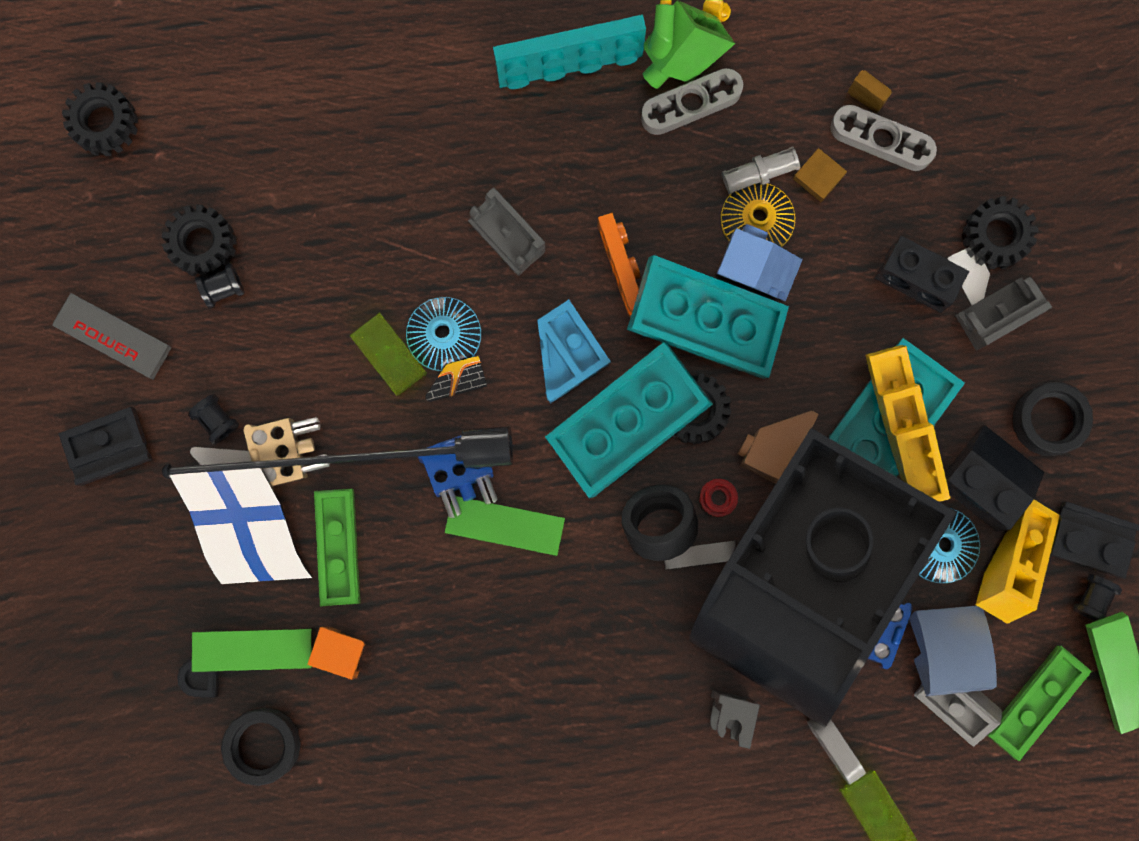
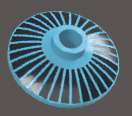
M439 297L424 302L413 312L407 325L406 339L410 352L420 364L431 370L442 371L446 364L475 356L481 342V327L476 314L468 305L454 298ZM439 326H447L450 331L447 337L439 338L436 336V329Z
M955 509L952 510L957 513L941 539L945 537L950 540V550L947 552L942 551L938 542L919 574L920 577L930 582L951 583L960 580L973 569L980 553L978 532L969 518Z

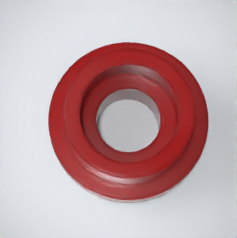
M713 479L707 482L701 489L699 496L700 504L707 514L714 517H723L730 514L736 508L738 493L729 481ZM720 491L725 495V502L722 505H716L712 502L711 496L713 492Z

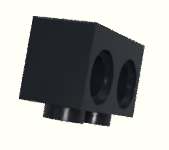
M900 236L890 247L874 279L942 313L954 303L970 271Z

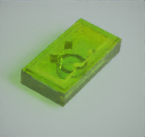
M380 313L350 335L396 396L427 374Z
M871 769L851 785L848 784L840 789L841 794L870 841H917V838L874 770Z

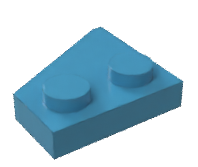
M567 300L537 320L546 394L550 404L611 364L610 359L570 300Z

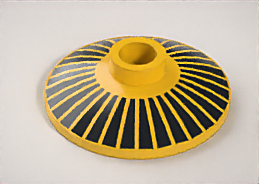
M760 183L737 190L728 196L721 211L723 233L727 240L730 241L736 228L743 230V227L748 224L768 232L766 240L783 247L791 237L795 227L794 207L787 195L771 184L761 186ZM755 210H763L766 213V219L763 221L756 220L753 212Z

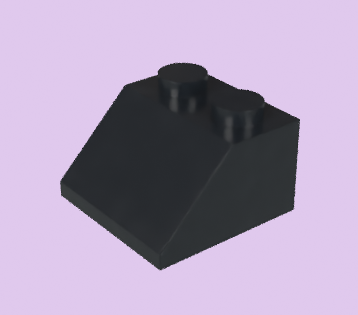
M982 425L947 469L945 477L949 494L997 532L1010 530L1034 500L1045 472L986 425Z

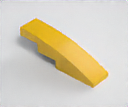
M899 345L865 355L886 434L901 480L938 502L950 499L934 426L928 422L920 385L915 383L907 346Z

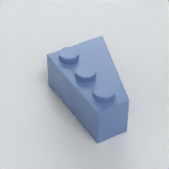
M748 224L743 227V230L736 228L716 274L786 301L802 259L777 244L766 240L768 235L766 231Z

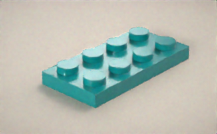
M643 15L495 46L493 47L499 86L500 88L508 86L509 89H519L527 86L530 81L534 80L556 81L571 72L580 71L587 74L596 72L602 66L616 63L619 66L632 64L638 58L643 57L646 35Z
M653 255L648 257L627 330L765 379L770 377L789 306Z
M902 338L896 346H907L916 384L920 385L928 422L934 426L965 382ZM870 380L828 438L897 477L899 472L886 434L872 380Z
M663 342L545 436V438L588 498H594L712 406L713 403L670 346Z

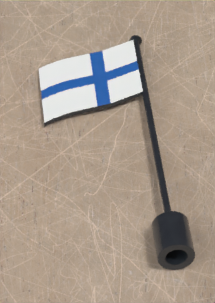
M510 426L462 430L461 438H455V446L185 467H171L170 464H166L162 468V475L166 479H172L186 504L204 556L221 584L312 578L313 575L307 569L296 549L282 503L263 468L455 454L457 462L463 461L465 469L513 465V441Z

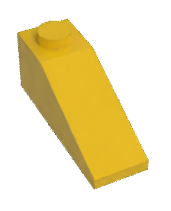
M1036 500L1032 501L1014 526L1007 530L984 573L976 601L978 607L1007 624L1037 610L1060 517L1059 514Z

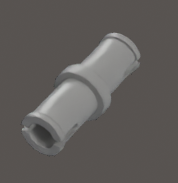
M792 146L764 158L758 155L753 157L750 163L722 171V178L726 190L729 194H732L737 190L760 183L761 186L768 184L771 178L793 170H799L800 162L796 150Z

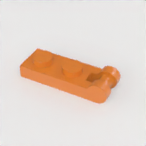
M613 213L598 217L597 227L626 312L631 318L639 291L636 279L641 278L635 258H628L624 245L628 244L629 241L623 223H616Z

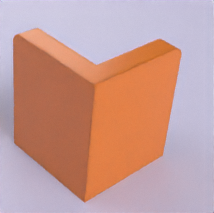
M328 626L320 627L307 665L353 680L357 678L359 673L357 666L365 643L362 640L342 634L340 630Z

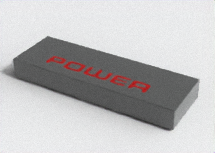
M72 293L68 296L52 324L57 329L154 380L172 348Z

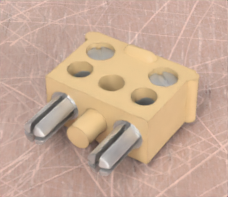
M314 417L294 422L293 419L287 418L259 426L245 425L243 430L251 461L303 458L302 454L315 451L312 438L299 441L297 435L320 430V424L297 430L296 428L320 422L319 419ZM279 427L284 431L281 439L276 437V430ZM284 445L289 450L285 458L280 454V450ZM330 463L315 464L307 467L305 465L292 466L293 473L291 476L285 473V467L263 468L271 485L276 486L307 478V472L329 467Z

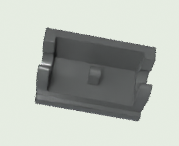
M493 187L486 193V201L479 208L476 206L471 208L469 212L471 219L468 220V223L519 276L546 252L545 242Z
M1021 277L956 314L955 317L977 351L1053 307L1045 299L1031 277L1025 280Z
M712 689L711 698L714 699L710 716L711 728L713 730L717 729L718 735L721 738L726 733V727L729 728L730 738L737 740L738 746L750 749L760 704L750 698Z

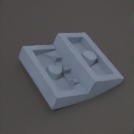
M967 606L919 610L909 617L921 652L914 659L926 697L992 690L997 687L994 648L988 622L982 608Z

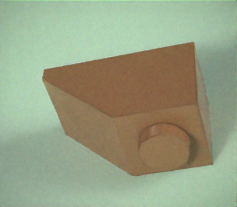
M809 411L762 427L755 432L754 436L747 434L738 452V455L743 457L739 466L776 484L807 433L813 427L818 413Z

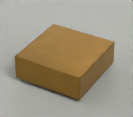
M862 70L854 79L847 93L877 114L888 100L892 91L867 71Z
M818 148L795 174L793 180L822 202L845 176L847 171Z

